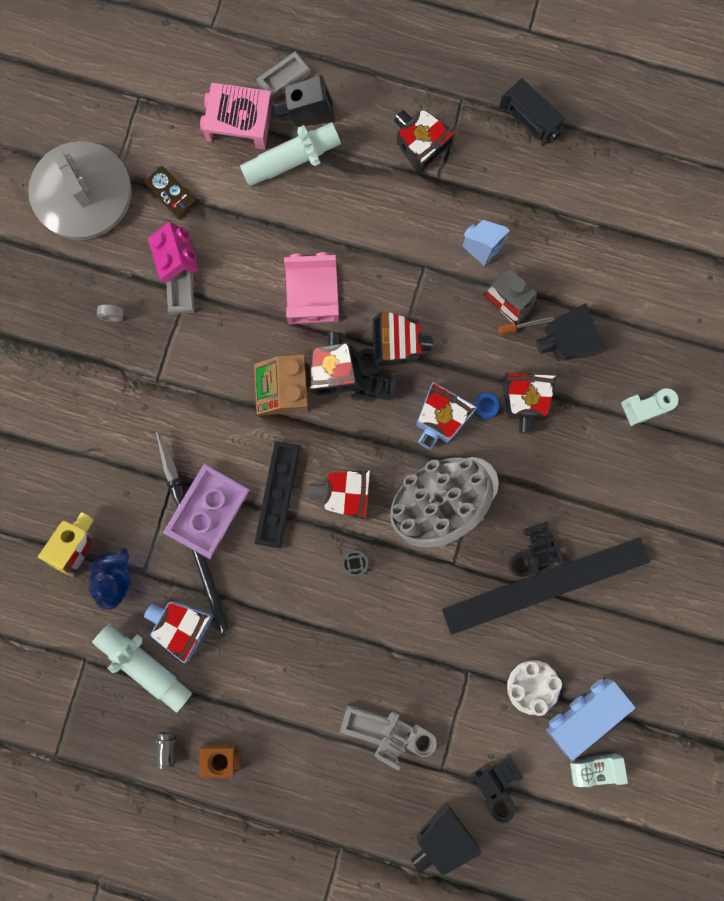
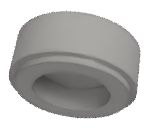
M99 305L97 307V317L99 319L110 322L123 320V308L114 305Z

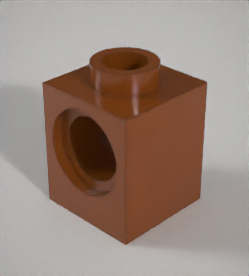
M204 744L200 748L199 778H229L235 775L236 769L241 768V752H237V744ZM223 754L228 760L227 766H218L214 760L215 755Z

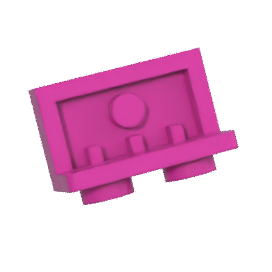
M168 222L148 238L160 280L169 282L185 269L193 273L199 270L196 262L197 257L191 246L190 235L184 227Z

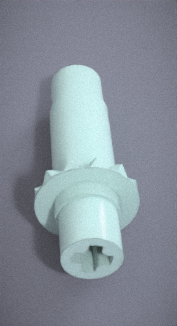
M331 122L308 132L303 125L298 128V137L241 164L240 167L248 185L253 186L267 178L271 179L309 160L314 166L321 164L318 156L341 144L333 123Z
M108 623L92 641L112 661L111 665L107 668L109 671L115 673L122 669L176 713L191 696L192 692L139 647L142 644V638L138 634L131 640L127 636H123Z

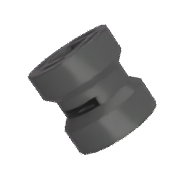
M359 550L347 552L342 559L343 571L351 577L363 575L368 568L367 556Z

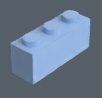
M610 679L598 680L591 686L589 694L584 698L582 696L576 698L569 705L571 709L563 715L561 713L557 714L549 721L550 726L545 730L571 761L635 709L634 705L614 681Z

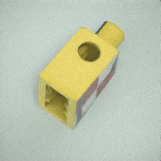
M80 512L73 524L63 520L38 558L49 566L74 578L94 539L87 531L94 519Z

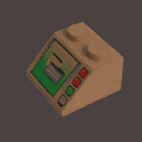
M304 355L277 356L254 364L257 416L309 412Z

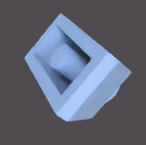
M482 220L477 226L472 224L466 230L462 247L485 266L502 249L510 230L505 226Z

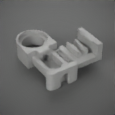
M391 712L388 720H390L389 725L384 724L381 730L382 734L387 738H383L374 756L399 771L401 767L398 765V756L400 753L405 752V747L421 757H428L435 751L437 742L434 735L417 724L412 727L398 719L399 714ZM423 735L428 736V746L423 750H418L416 746L418 738ZM383 754H386L389 757L393 758L394 761L388 759L387 757H384Z

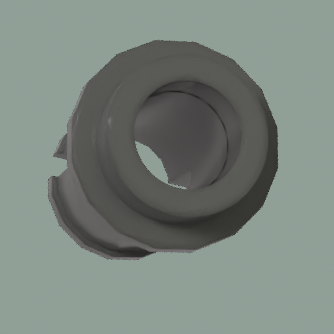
M159 732L158 737L155 738V743H158L156 764L158 769L174 767V743L177 742L174 732Z

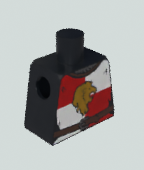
M402 110L394 119V122L401 128L397 133V145L418 174H421L453 145L456 132L426 110H421L413 118L405 110Z
M328 333V346L318 347L313 350L308 389L318 396L364 390V382L356 349L350 344H343L342 333Z
M506 372L503 376L502 384L507 418L519 419V433L534 434L535 420L542 421L548 417L556 375Z

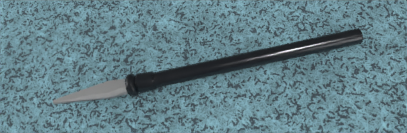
M157 431L156 435L162 464L168 479L167 487L171 488L170 493L178 508L185 496L183 485H181L182 479L178 478L174 462L160 433ZM192 550L219 633L229 629L206 558Z

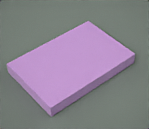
M203 464L163 534L211 559L250 489L210 466Z

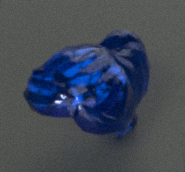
M126 548L120 549L119 552H108L97 556L89 566L91 574L89 578V593L98 607L104 610H112L118 607L125 598L128 587L132 583L128 570L125 567L130 558Z

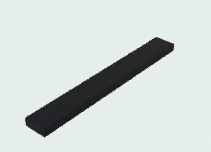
M639 537L441 610L450 635L650 563V560Z

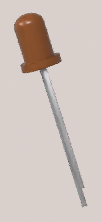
M549 317L515 325V322L512 321L510 324L499 326L498 333L500 335L516 334L517 328L551 322L555 319L554 317Z

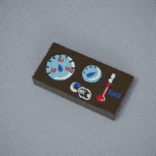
M163 165L143 181L178 219L197 204L196 199Z

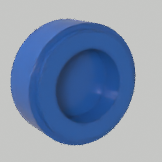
M492 393L480 394L473 404L476 407L474 413L484 420L496 416L500 409L499 399Z

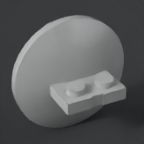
M86 141L69 142L52 149L38 162L29 182V200L36 217L54 234L71 240L92 239L109 232L126 214L132 195L129 174L118 156L102 145Z
M469 458L431 460L424 468L404 479L403 485L397 492L391 506L390 517L392 526L400 538L408 544L425 548L439 546L441 549L448 543L466 535L478 523L484 520L483 517L486 515L493 499L492 480L481 464Z

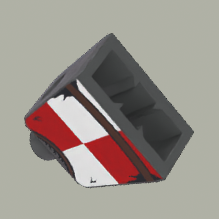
M508 269L482 293V296L511 322L514 321L515 325H519L534 310L537 293L523 278L518 276L512 269Z
M370 470L327 473L326 484L310 483L309 499L324 500V512L365 522Z

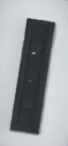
M274 441L254 544L279 549L282 547L300 454V445Z

